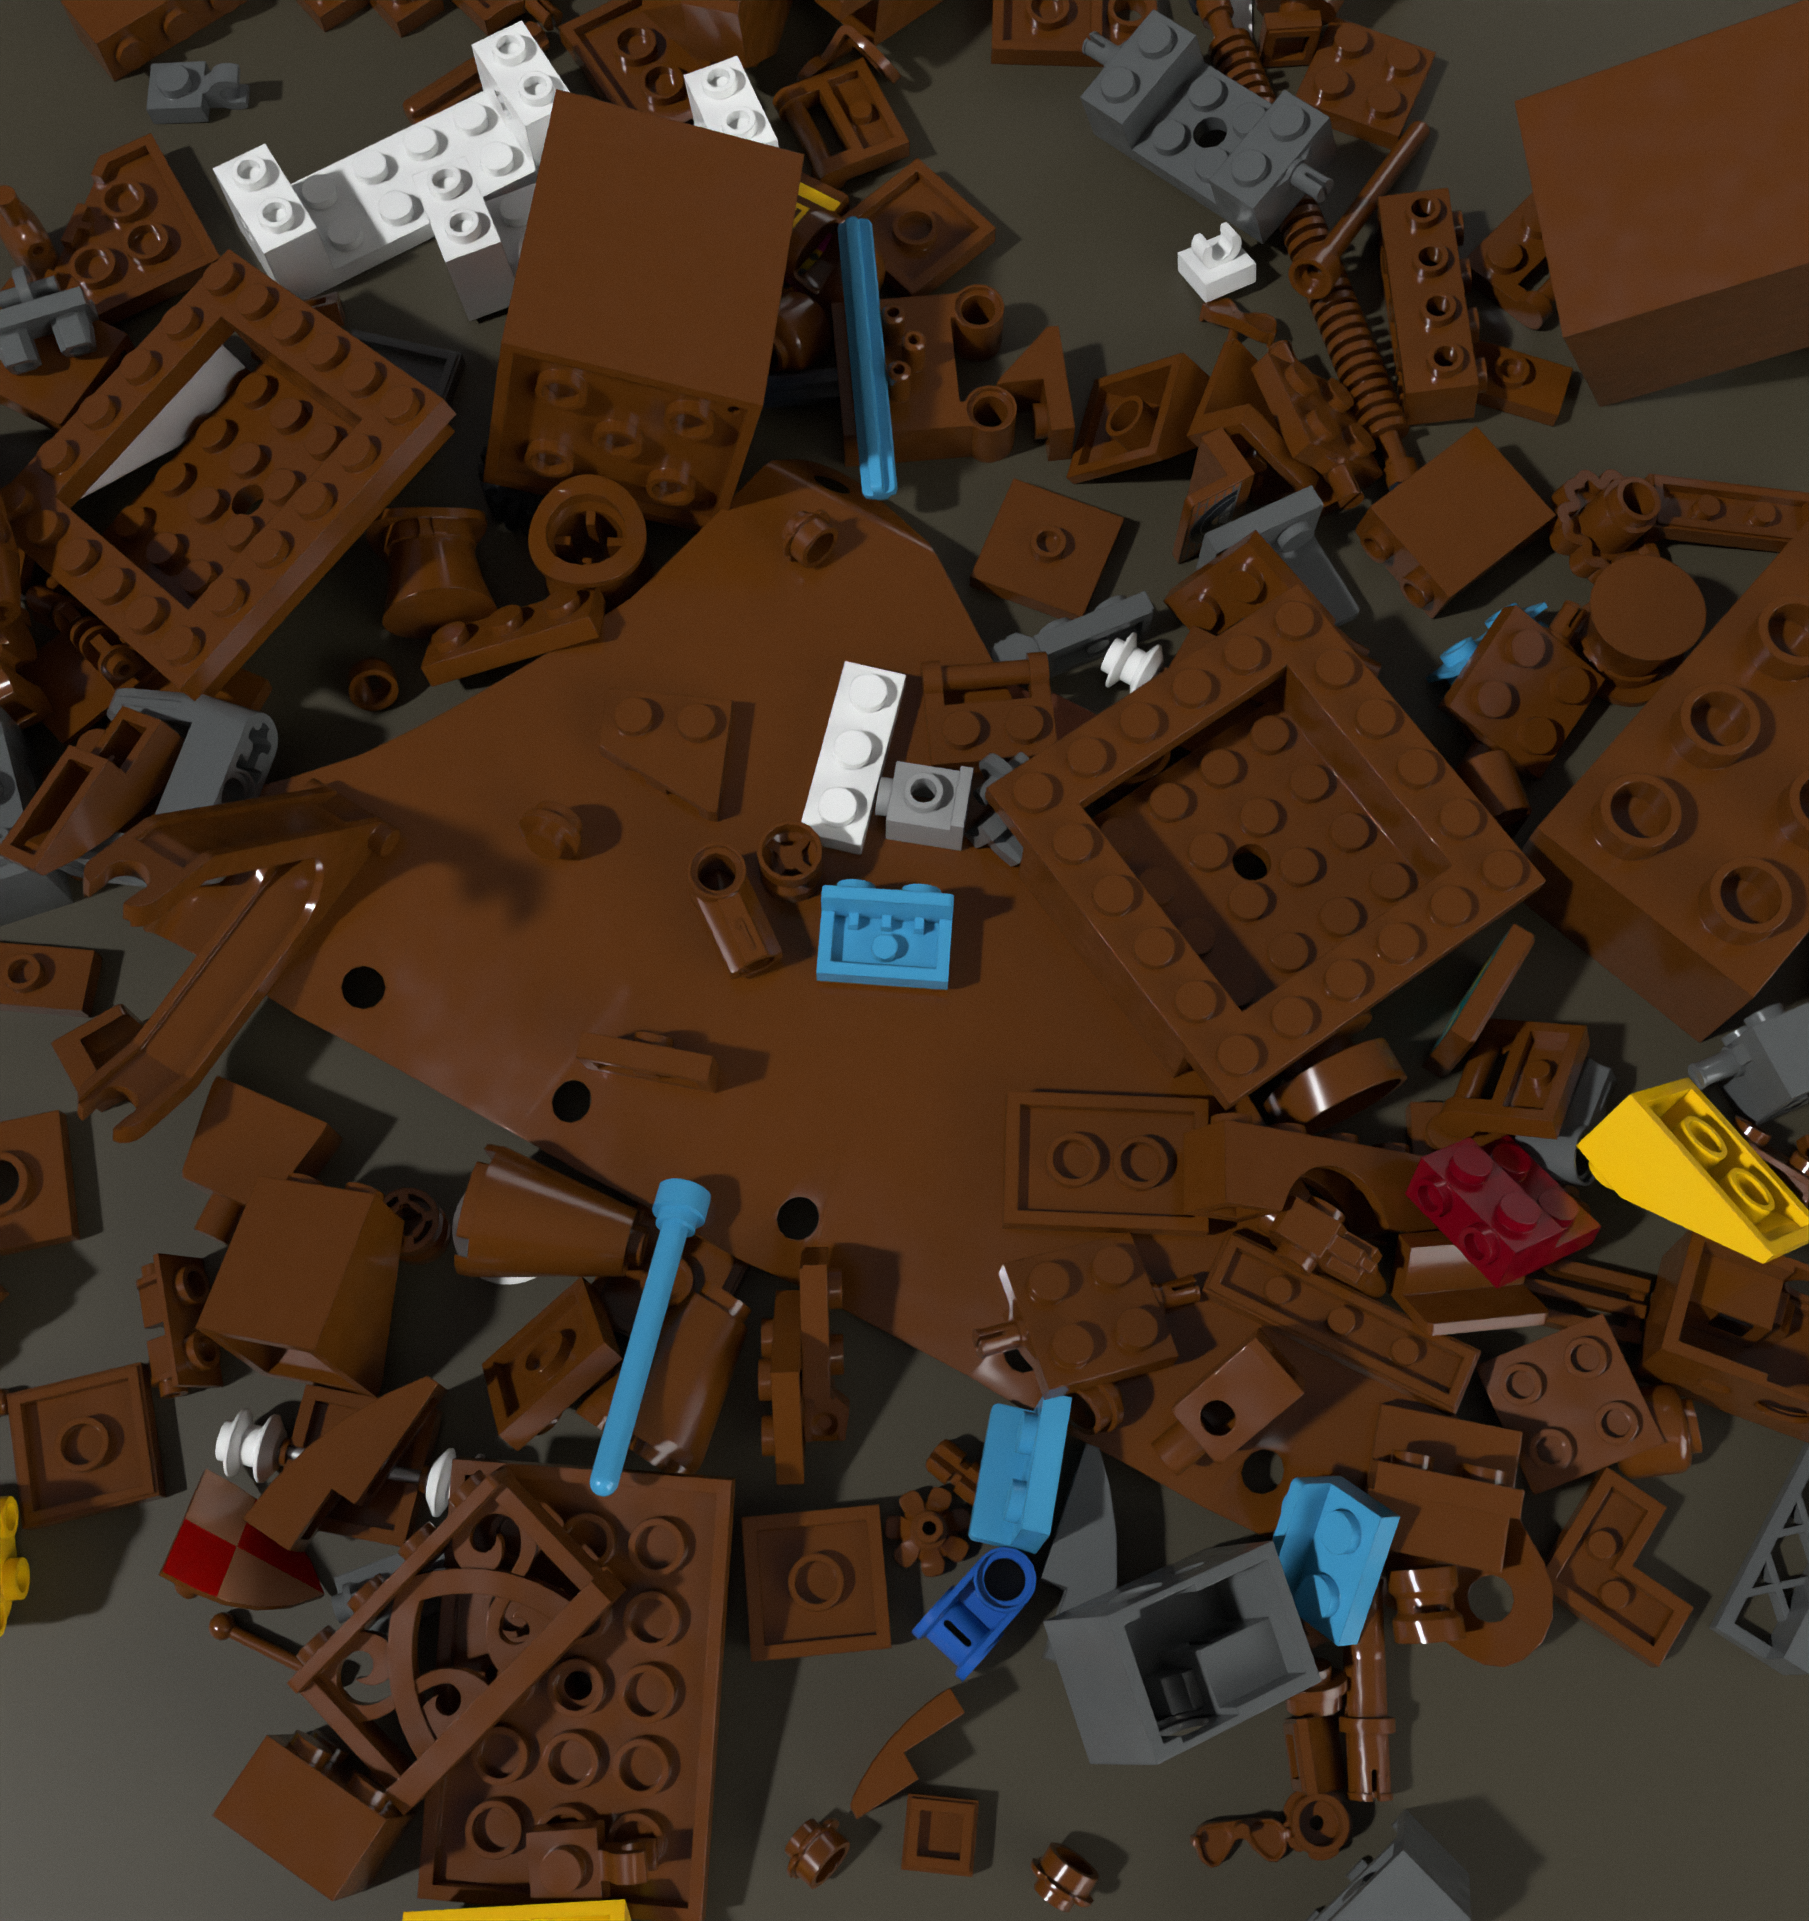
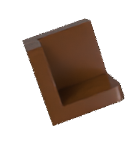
M117 1004L51 1042L76 1091H79L80 1086L87 1078L131 1043L144 1024L124 1004ZM124 1099L107 1100L101 1103L97 1110L102 1113Z

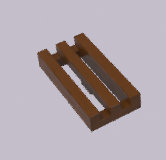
M1562 1258L1534 1271L1627 1294V1301L1525 1276L1524 1285L1534 1295L1623 1316V1327L1608 1323L1617 1344L1631 1348L1641 1345L1643 1332L1639 1331L1640 1323L1645 1319L1647 1308L1643 1303L1645 1295L1649 1293L1651 1280ZM1548 1309L1547 1323L1541 1326L1563 1330L1589 1318Z

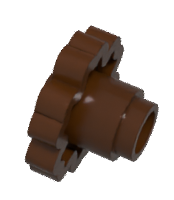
M1584 469L1579 471L1573 478L1567 480L1551 496L1552 504L1555 508L1553 512L1556 516L1546 526L1550 534V545L1555 552L1569 556L1570 569L1576 576L1588 579L1594 584L1602 571L1620 558L1631 555L1660 557L1656 544L1662 539L1644 537V534L1655 524L1661 507L1658 492L1647 480L1634 476L1624 477L1614 469H1607L1598 477L1590 470Z

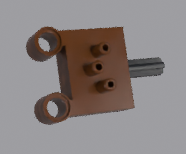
M974 284L964 287L958 293L879 299L895 463L972 457L980 462L993 463L1008 456L1014 446L1017 413L1014 397L1007 390L999 386L986 385L975 389L964 402H960L954 355L955 351L961 358L967 361L982 362L991 359L998 353L1002 344L1005 305L1002 296L994 288L987 285ZM837 302L831 303L836 368L768 373L762 409L839 403L845 467L860 466L845 303ZM973 322H980V323H984V324H982V325H975V324H971V323H973ZM994 422L998 424V426L985 427L980 423Z

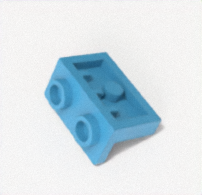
M1062 1395L1044 1400L1042 1396L1033 1411L1000 1403L993 1405L988 1420L968 1532L971 1540L999 1547L1015 1548L1021 1552L1035 1555L1050 1536L1072 1397Z
M1342 1476L1296 1477L1292 1480L1289 1490L1283 1499L1281 1515L1272 1541L1274 1542L1298 1615L1337 1646L1358 1644L1400 1516Z

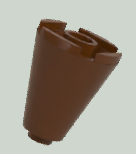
M486 1145L484 1151L492 1161L490 1164L476 1162L460 1212L456 1236L469 1239L467 1257L454 1255V1266L457 1274L469 1277H624L630 1264L641 1266L648 1244L650 1227L639 1224V1210L506 1146Z

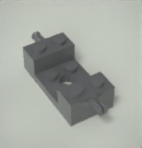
M1154 9L1130 38L1121 45L1117 46L1101 36L1097 31L1089 34L1091 40L1086 37L1082 46V53L1104 65L1100 74L1080 96L1094 135L1260 243L1264 244L1305 194L1314 198L1318 203L1325 200L1324 193L1327 196L1330 194L1334 181L1324 176L1323 173L1338 154L1330 117L1285 89L1273 104L1205 63L1197 36ZM1222 130L1227 133L1225 139L1217 146L1203 148L1197 145L1201 136L1208 131Z
M1780 1002L1744 1019L1745 1026L1721 1038L1725 1047L1719 1053L1688 1065L1689 1077L1700 1090L1717 1082L1735 1116L1745 1118L1756 1125L1763 1124L1809 1104V1002L1789 1011H1785Z

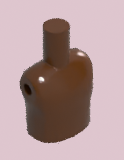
M0 186V237L17 267L25 265L34 281L43 279L47 269H55L60 256L35 213L20 200L11 186Z

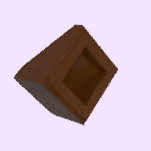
M1335 1716L1285 1719L1283 1730L1292 1790L1299 1791V1794L1317 1795L1340 1790L1345 1787L1346 1780Z

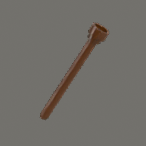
M1418 120L1410 124L1322 244L1304 248L1291 264L1288 272L1289 281L1300 295L1309 299H1321L1328 295L1341 276L1340 257L1376 210L1378 197L1387 195L1428 139L1430 129L1426 122Z

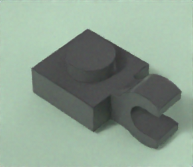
M206 61L152 63L146 110L154 124L209 122L210 108H227L232 110L247 108L249 106L250 87L248 84H239L241 69L238 64L234 63L218 64L213 67L212 71H210Z

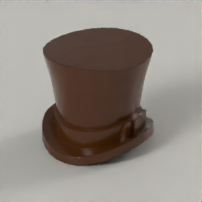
M577 475L555 486L539 504L531 521L528 545L535 566L545 576L548 596L563 588L579 590L582 588L599 587L607 603L606 615L629 600L653 577V565L646 552L647 532L643 514L631 494L620 484L600 475Z
M447 507L387 508L365 530L371 549L381 560L388 564L387 594L382 625L387 631L401 637L431 639L432 634L446 624L461 621L464 624L487 618L498 610L484 582L475 555L476 545L487 530V518L483 511L470 508Z
M1631 555L1620 558L1608 565L1597 577L1591 591L1590 602L1580 608L1585 609L1588 615L1582 621L1569 643L1578 657L1605 678L1596 693L1597 696L1618 706H1644L1682 664L1684 652L1690 649L1701 637L1706 624L1707 612L1705 601L1698 585L1678 565L1664 558L1652 555Z

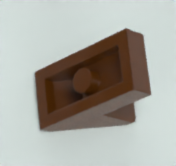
M1049 326L1044 329L1001 376L996 386L1007 390L1014 397L1017 413L1032 412L1035 440L1045 439L1048 461L1071 459L1075 423L1059 326Z

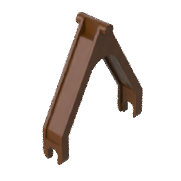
M312 778L300 791L151 815L92 857L86 863L83 872L84 898L86 896L90 898L103 888L109 880L115 877L132 876L143 880L148 885L123 903V919L130 921V927H141L156 921L207 880L257 870L248 889L133 1041L82 1083L77 1097L78 1117L82 1121L85 1120L101 1103L107 1100L124 1099L131 1102L136 1107V1110L113 1128V1141L130 1143L137 1141L147 1134L189 1097L214 1066L371 853L374 851L382 857L390 854L399 841L400 830L340 795L337 791L316 778Z

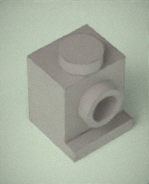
M897 761L894 778L881 777L876 801L875 815L886 816V839L961 851L974 768L961 766L960 771ZM912 795L933 799L923 803L916 801Z

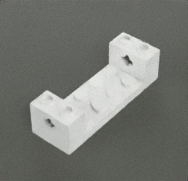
M522 20L471 44L483 88L482 92L290 184L266 144L213 168L240 230L271 279L301 300L310 299L435 237L411 175L466 155L484 201L536 183L556 89L566 92L570 91Z
M738 56L683 75L695 126L779 148L777 137ZM466 155L411 175L469 322L509 307L536 183L484 201Z

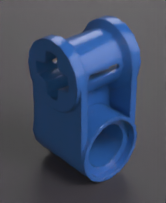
M999 1547L991 1549L978 1560L956 1586L952 1585L911 1633L918 1640L926 1637L957 1667L955 1676L963 1682L1003 1637L1005 1633L1002 1631L1029 1602L1035 1591L1037 1579L1034 1565L1025 1554L1015 1548ZM1002 1559L1011 1560L1018 1564L1025 1577L1024 1588L1021 1594L1009 1601H1001L992 1597L986 1590L984 1576L988 1567L995 1561ZM946 1620L952 1622L971 1641L970 1646H966L945 1626Z

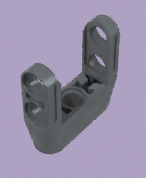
M119 688L115 691L107 710V717L111 721L121 707L124 706L162 720L185 739L155 815L258 798L260 796L278 746L277 729L270 716L263 712L203 694L196 701H193L185 693L135 688ZM114 833L78 859L58 869L83 879L86 863L125 833ZM132 876L115 877L107 882L138 887L148 886L143 880ZM227 876L207 880L201 886L220 883Z

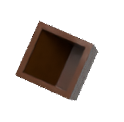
M290 1173L286 1180L258 1175L195 1328L262 1376L377 1398L383 1380L405 1221L384 1203L385 1195L382 1192L365 1184L348 1182L345 1188L341 1189L328 1187L323 1182L300 1173Z

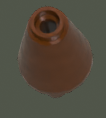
M706 1281L698 1294L691 1291L664 1317L629 1444L630 1450L665 1472L691 1474L692 1472L696 1474L702 1465L748 1332V1327L744 1323L752 1309L709 1281ZM625 1353L622 1355L623 1359L615 1365L613 1372L604 1382L582 1394L580 1397L582 1402L575 1411V1413L602 1431L605 1427Z

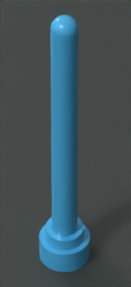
M678 1178L666 1179L659 1184L652 1212L657 1218L655 1224L660 1233L589 1480L591 1490L598 1496H609L618 1487L687 1237L693 1236L696 1228L702 1227L706 1220L711 1195L703 1186L689 1180Z

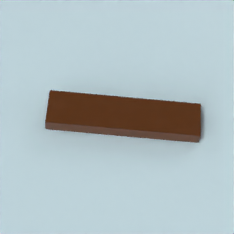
M1231 1230L1227 1232L1200 1290L1201 1296L1447 1416L1456 1414L1481 1354L1480 1350L1449 1335H1425L1409 1316L1316 1271H1313L1310 1277L1302 1275L1277 1259L1274 1251Z

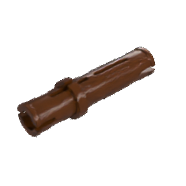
M1384 1578L1379 1579L1358 1644L1342 1646L1343 1672L1347 1675L1348 1690L1344 1694L1345 1715L1338 1716V1731L1346 1733L1348 1782L1346 1799L1354 1801L1373 1802V1798H1377V1801L1380 1802L1393 1800L1390 1776L1389 1734L1396 1733L1395 1717L1388 1716L1383 1609Z

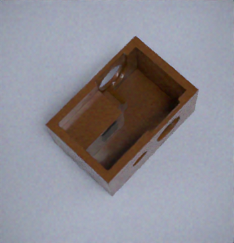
M1688 1230L1662 1256L1642 1329V1342L1637 1347L1631 1368L1633 1377L1652 1385L1668 1384L1681 1396L1691 1398L1694 1401L1809 1443V1296L1794 1290L1786 1283L1792 1280L1809 1281V1265L1783 1255L1762 1264Z

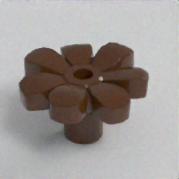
M934 1487L930 1491L926 1502L923 1501L918 1492L911 1490L899 1499L900 1506L905 1515H892L887 1518L885 1535L889 1539L902 1541L893 1553V1559L902 1568H909L917 1560H920L922 1573L926 1577L934 1578L943 1574L944 1557L949 1558L955 1563H961L967 1556L969 1546L966 1541L958 1537V1534L969 1530L971 1517L965 1508L949 1510L952 1496L946 1489ZM932 1525L935 1528V1533L926 1535L923 1532V1527Z

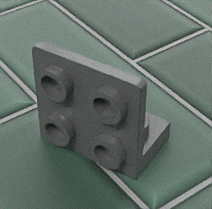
M1312 485L1205 533L1196 570L1206 565L1254 530H1257L1336 619L1335 625L1337 627L1354 620L1359 612L1358 605L1314 536L1324 504Z

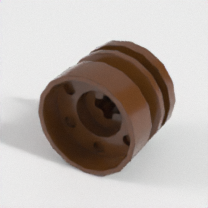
M1369 1010L1269 1080L1272 1081L1279 1078L1284 1080V1083L1267 1097L1263 1104L1274 1124H1301L1306 1127L1307 1135H1316L1369 1108L1403 1084L1407 1079V1075L1384 1038L1367 1040L1354 1044L1352 1041L1372 1020L1373 1016Z

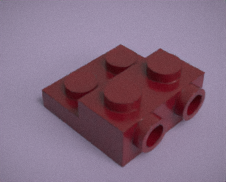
M1509 1135L1481 1147L1471 1137H1468L1421 1157L1405 1192V1195L1419 1210L1434 1223L1496 1289L1592 1244L1601 1228V1225Z

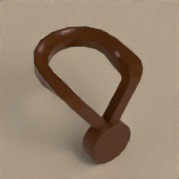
M843 25L837 30L823 54L815 55L804 65L797 76L796 82L828 71L832 65L853 49H856L893 85L901 78V75L873 43L852 26Z

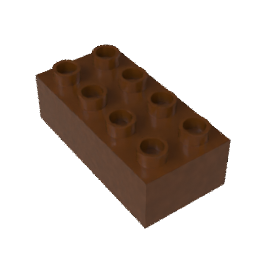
M1809 520L1539 824L1521 849L1546 879V882L1538 891L1522 902L1699 1043L1756 996L1809 932Z

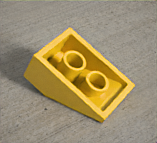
M1689 1077L1629 1094L1576 1145L1589 1160V1169L1594 1177L1605 1187L1615 1190L1622 1199L1762 1264L1809 1243V1210Z

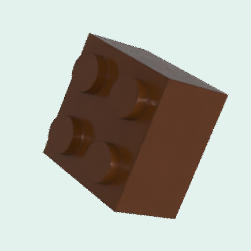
M314 1729L311 1735L300 1730H296L294 1734L266 1735L212 1816L333 1902L366 1891L417 1813L411 1809L403 1815L387 1798L385 1792L388 1789L372 1771L367 1776L346 1764L344 1761L350 1753L349 1750L329 1735Z

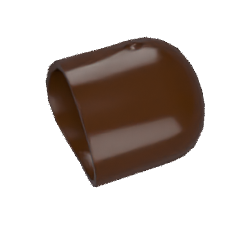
M822 209L808 214L799 221L792 231L784 280L795 290L803 292L816 300L832 317L831 303L844 302L838 226L845 222V220L832 210ZM835 222L832 237L824 252L807 271L799 275L797 272V262L806 246L824 227ZM874 245L878 290L880 292L885 279L886 266L882 254Z

